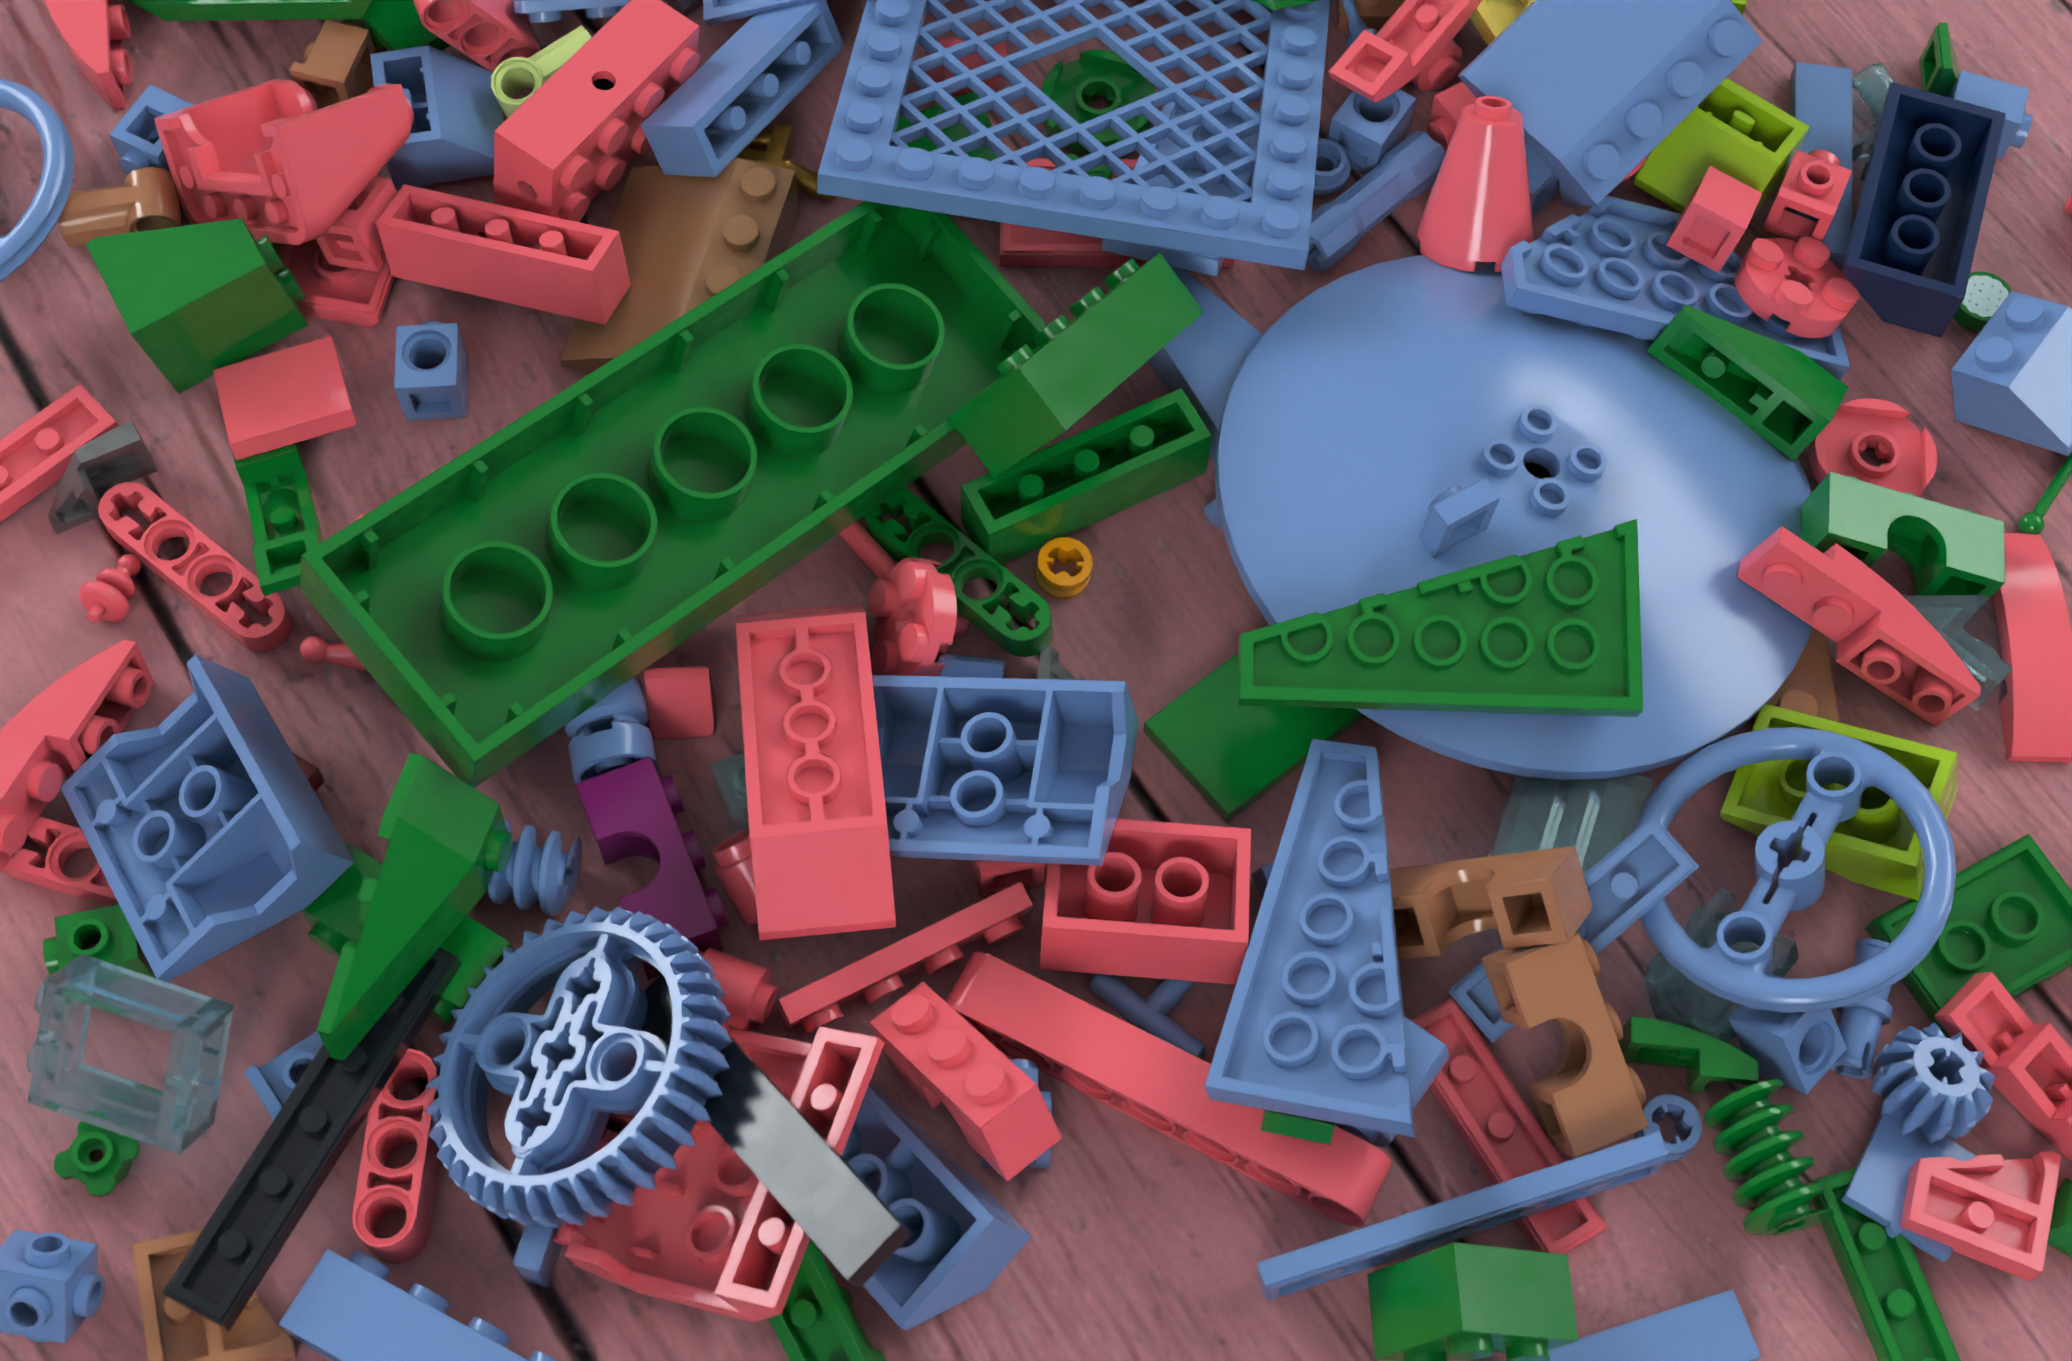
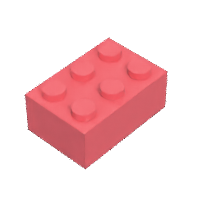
M1117 818L1102 866L1047 863L1039 969L1236 985L1248 947L1251 829Z

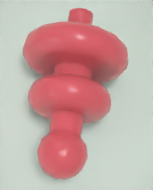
M126 554L121 556L117 562V570L113 568L103 569L97 574L96 581L86 582L80 587L78 591L79 601L89 612L87 614L89 621L98 623L102 619L107 622H119L127 618L130 612L127 600L131 599L136 592L135 584L130 577L136 576L141 569L140 560L135 555Z

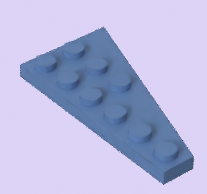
M1312 739L1204 1087L1211 1100L1415 1137L1381 770L1377 749L1372 746Z

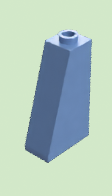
M1170 266L1204 313L1148 361L1169 393L1182 388L1212 435L1209 455L1215 463L1219 426L1232 385L1247 356L1262 338L1263 334L1185 269Z

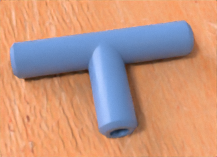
M1094 975L1089 983L1090 990L1138 1028L1200 1059H1203L1207 1052L1206 1045L1167 1016L1195 983L1194 981L1162 979L1145 999L1115 975Z

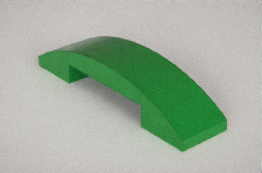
M295 443L241 460H236L234 457L235 467L245 491L255 540L252 550L259 585L263 595L266 596L299 586L301 555L323 542L317 510L299 444Z

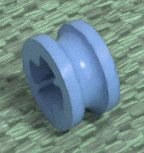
M1673 1094L1659 1095L1650 1100L1643 1109L1649 1127L1634 1133L1636 1139L1660 1131V1126L1651 1121L1652 1116L1655 1117L1657 1122H1660L1666 1114L1674 1117L1677 1120L1675 1131L1684 1136V1139L1681 1141L1679 1136L1676 1135L1670 1143H1664L1669 1153L1665 1163L1676 1162L1686 1157L1699 1141L1702 1132V1122L1700 1114L1694 1105L1685 1098Z

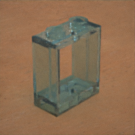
M81 954L55 974H50L38 990L35 1000V1010L40 1014L37 1039L27 1059V1071L32 1074L28 1103L177 1154H182L214 1124L234 1005ZM91 1006L173 1034L164 1091L82 1064Z

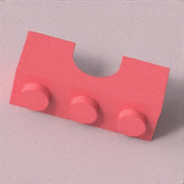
M922 982L869 1022L876 1036L884 1042L883 1049L896 1074L932 1109L942 1102L960 1126L969 1145L1007 1182L1062 1139L1037 1084L926 983Z

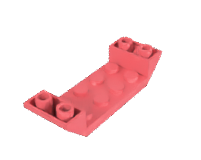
M855 603L737 614L736 638L749 836L760 941L895 928L896 916L888 825L864 604Z

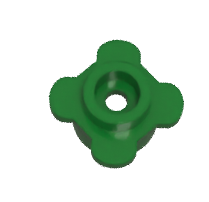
M90 1116L79 1123L77 1127L78 1136L68 1150L57 1154L54 1160V1169L57 1175L63 1179L75 1178L86 1185L87 1191L92 1196L104 1197L112 1193L117 1184L127 1176L132 1161L139 1155L140 1145L132 1134L125 1133L119 1135L108 1129L107 1122L102 1117ZM95 1151H102V1159L98 1162H92L91 1155Z

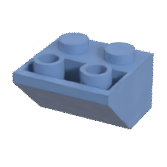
M429 45L370 54L374 87L384 83L401 84L404 95L409 100L414 113L411 135L387 163L396 190H400L404 184L420 187L494 175V131L504 122V115L491 88L492 71Z

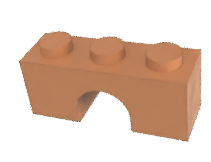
M1575 846L1390 869L1398 960L1441 956L1454 941L1475 932L1498 929L1504 949L1567 943L1593 908Z
M1576 932L1567 943L1511 949L1503 948L1481 957L1504 1022L1529 1029L1554 1019L1563 1031L1565 1052L1559 1066L1548 1076L1527 1084L1542 1129L1556 1151L1573 1158H1578L1648 1128L1649 1126L1641 1106L1646 1103L1645 1090L1637 1073L1630 1066L1626 1065L1619 1045V1041L1623 1039L1622 1026L1614 1009L1607 1002L1603 1001L1596 981V977L1600 975V966L1597 956L1588 941L1581 938L1580 934Z

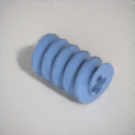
M504 819L507 831L511 833L510 821ZM526 825L519 839L512 842L510 857L502 872H493L484 895L489 893L490 899L496 904H507L514 897L515 904L522 910H532L540 902V908L545 915L557 916L564 910L577 885L582 859V841L580 836L574 841L568 853L562 852L561 832L551 831L543 847H540L536 844L535 826Z

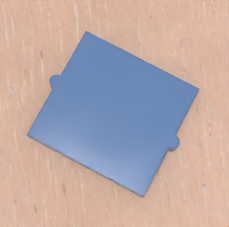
M1880 1115L1857 1163L1855 1173L1840 1201L1885 1227V1232L1890 1238L1901 1234L1911 1244L1941 1262H1945L1950 1257L1953 1250L1952 1247L1900 1227L1911 1166L1920 1158L1953 1157L1956 1160L1968 1161L1976 1155L1949 1140L1946 1136L1929 1144L1919 1128L1902 1135L1903 1121L1897 1115Z

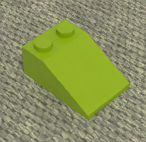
M1765 704L1760 709L1752 731L1789 727L1825 730L1858 739L1885 752L1911 771L1925 786L1939 806L1947 822L1958 791L1957 752ZM1798 759L1769 760L1738 768L1720 811L1721 819L1756 836H1759L1765 828L1777 822L1792 820L1806 794V771L1811 761ZM1830 783L1821 786L1822 788L1831 791H1838L1847 788L1844 785L1837 783ZM1869 786L1861 795V804L1858 812L1852 818L1844 822H1838L1825 846V869L1851 882L1919 901L1924 881L1923 852L1917 834L1904 812L1879 788Z

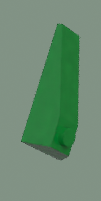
M412 752L409 753L384 811L377 836L388 839L379 877L374 879L364 877L357 900L362 901L359 912V928L362 931L359 941L350 939L342 947L317 1027V1032L330 1057L342 1061L347 1058L482 898L493 872H502L512 849V833L507 831L500 805L425 756Z

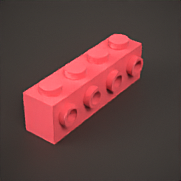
M406 184L402 186L375 222L392 277L606 325L631 286L621 237L617 230Z

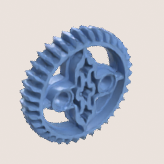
M595 906L588 916L571 911L564 924L548 919L542 935L525 931L523 945L519 949L503 946V961L496 968L483 965L486 978L477 988L466 987L470 998L463 1009L450 1010L456 1020L452 1031L438 1035L444 1047H446L443 1054L432 1059L440 1075L425 1086L428 1090L431 1087L436 1089L438 1098L429 1105L425 1113L432 1114L435 1126L432 1128L429 1136L435 1141L436 1146L440 1148L436 1157L449 1170L448 1176L454 1179V1183L470 1194L469 1198L482 1207L488 1208L489 1211L503 1219L510 1218L522 1225H531L535 1228L542 1224L545 1227L552 1226L559 1229L565 1221L569 1224L575 1223L584 1226L589 1214L595 1217L609 1218L613 1201L620 1205L633 1206L636 1187L656 1189L655 1173L661 1167L677 1169L673 1155L681 1145L696 1146L690 1133L696 1122L711 1121L707 1110L703 1108L706 1100L723 1095L718 1087V1083L713 1078L715 1075L730 1068L725 1060V1056L719 1052L733 1042L727 1033V1029L723 1027L731 1018L725 1004L721 1002L726 993L722 990L719 981L714 978L716 973L711 969V964L698 953V948L671 925L663 924L650 915H644L640 911L634 914L620 907L609 912ZM641 961H645L659 970L665 977L669 987L673 1014L669 1048L658 1036L641 1031L648 1009L646 994L640 988V983L636 976ZM554 988L544 1015L526 1014L539 999ZM490 1084L497 1091L513 1097L504 1123L506 1137L512 1144V1151L516 1156L511 1171L504 1168L497 1161L489 1140L487 1099ZM612 1113L635 1116L618 1136L596 1152L609 1116Z

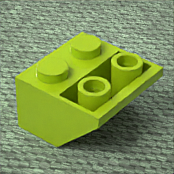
M1726 77L1651 151L1633 184L1681 213L1708 167L1712 166L1762 193L1754 211V216L1784 179L1796 150L1800 151L1810 126Z

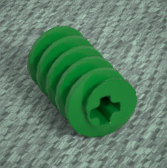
M1782 1079L1761 1081L1733 1091L1715 1103L1703 1116L1708 1128L1724 1130L1715 1138L1713 1145L1718 1154L1735 1156L1725 1164L1722 1170L1727 1180L1745 1182L1735 1190L1732 1197L1737 1207L1756 1208L1742 1222L1746 1232L1755 1235L1791 1233L1819 1224L1834 1215L1833 1210H1814L1810 1208L1809 1202L1825 1191L1822 1183L1800 1182L1799 1175L1815 1164L1813 1157L1790 1156L1789 1149L1805 1138L1803 1131L1780 1130L1779 1123L1795 1112L1792 1104H1771L1769 1101L1770 1096L1785 1086Z

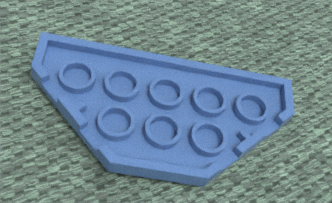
M1606 196L1598 205H1593L1589 212L1579 217L1572 214L1549 226L1539 239L1531 243L1523 240L1510 247L1501 263L1506 306L1520 309L1526 313H1538L1560 318L1586 327L1594 326L1628 334L1642 340H1655L1686 304L1795 348L1840 381L1850 368L1840 326L1832 335L1827 337H1799L1785 332L1790 322L1779 318L1775 314H1772L1767 322L1756 315L1745 304L1735 286V274L1741 266L1742 258L1734 251H1732L1720 272L1717 273L1666 246L1680 213Z

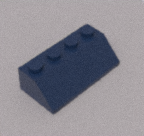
M1894 82L1890 83L1842 273L1857 288L1861 296L1883 322L1941 338L1965 298L2006 113Z

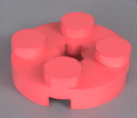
M1803 236L1797 242L1785 238L1755 239L1742 257L1741 266L1735 274V286L1739 295L1756 315L1768 322L1772 314H1775L1779 318L1790 322L1785 332L1799 337L1823 338L1832 335L1859 299L1857 288L1829 260L1831 256L1829 248L1818 239L1809 236Z
M1855 399L1842 404L1839 410L1835 412L1831 422L1810 443L1808 455L1810 470L1818 485L1829 472L1844 476L1856 477L1861 481L1899 492L1912 493L1920 497L1936 472L1938 456L1935 442L1925 427L1920 432L1912 422L1907 420L1910 412L1901 406L1880 399ZM1866 447L1875 449L1877 458L1886 459L1887 463L1873 466L1866 463L1860 456Z
M913 557L905 558L892 569L887 580L877 579L873 583L869 595V610L872 616L876 617L875 645L870 659L873 675H940L945 663L934 661L938 655L940 644L952 645L956 629L957 603L952 579L949 574L937 572L936 568L942 564L936 560Z

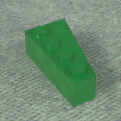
M1158 253L1140 267L1131 258L1103 279V282L1109 288L1107 292L1103 293L1100 287L1096 286L1068 308L1074 316L1073 319L1068 321L1062 314L1033 336V339L1039 346L1031 350L1026 343L996 366L1002 375L948 417L993 477L1001 474L1068 430L1204 313L1161 253Z

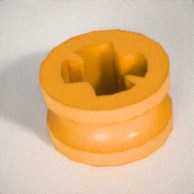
M1057 537L1048 541L1040 549L1037 557L1035 577L1040 589L1048 596L1057 599H1070L1081 594L1088 586L1093 568L1092 555L1089 549L1079 540L1070 537ZM1057 559L1063 565L1069 564L1072 561L1076 563L1074 576L1071 577L1065 571L1055 575L1052 572L1054 560Z

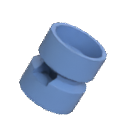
M635 676L564 725L567 736L572 738L568 749L575 784L650 756L657 771L658 764L651 730L645 726L649 717L641 680Z

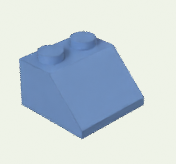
M2011 291L1951 369L1955 421L2069 456L2072 452V309L2065 305Z

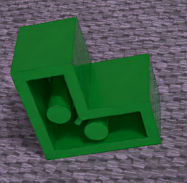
M1453 1242L1367 1274L1375 1360H1475L1492 1356L1493 1352L1506 1353V1361H1549V1350L1578 1341L1569 1261L1566 1254Z

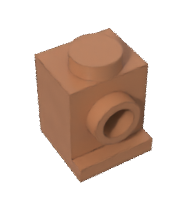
M326 19L317 39L312 40L308 44L304 54V63L293 61L289 69L293 81L312 94L318 109L366 94L371 88L374 81L370 54L377 52L370 30L361 28L352 22H336Z

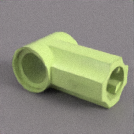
M582 25L529 58L511 57L502 61L495 68L491 76V88L506 118L516 111L592 38ZM533 88V91L527 97L513 99L519 90Z

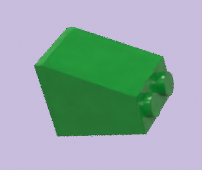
M242 218L101 236L85 243L130 334L178 393L213 376L214 369L238 363L308 326L297 306V303L306 299L291 270L288 266L285 267L268 236L264 235L256 240Z

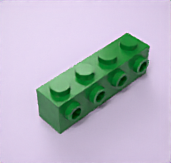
M1180 388L1032 453L996 477H993L989 472L960 485L961 522L976 545L1001 565L1044 546L1052 539L1065 537L1205 474L1212 435L1183 389Z

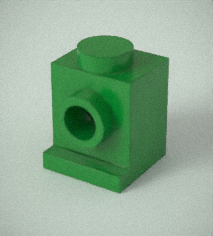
M119 904L54 917L56 936L45 938L43 942L45 965L49 975L52 978L59 977V980L75 997L157 981ZM98 943L95 947L86 950V945Z

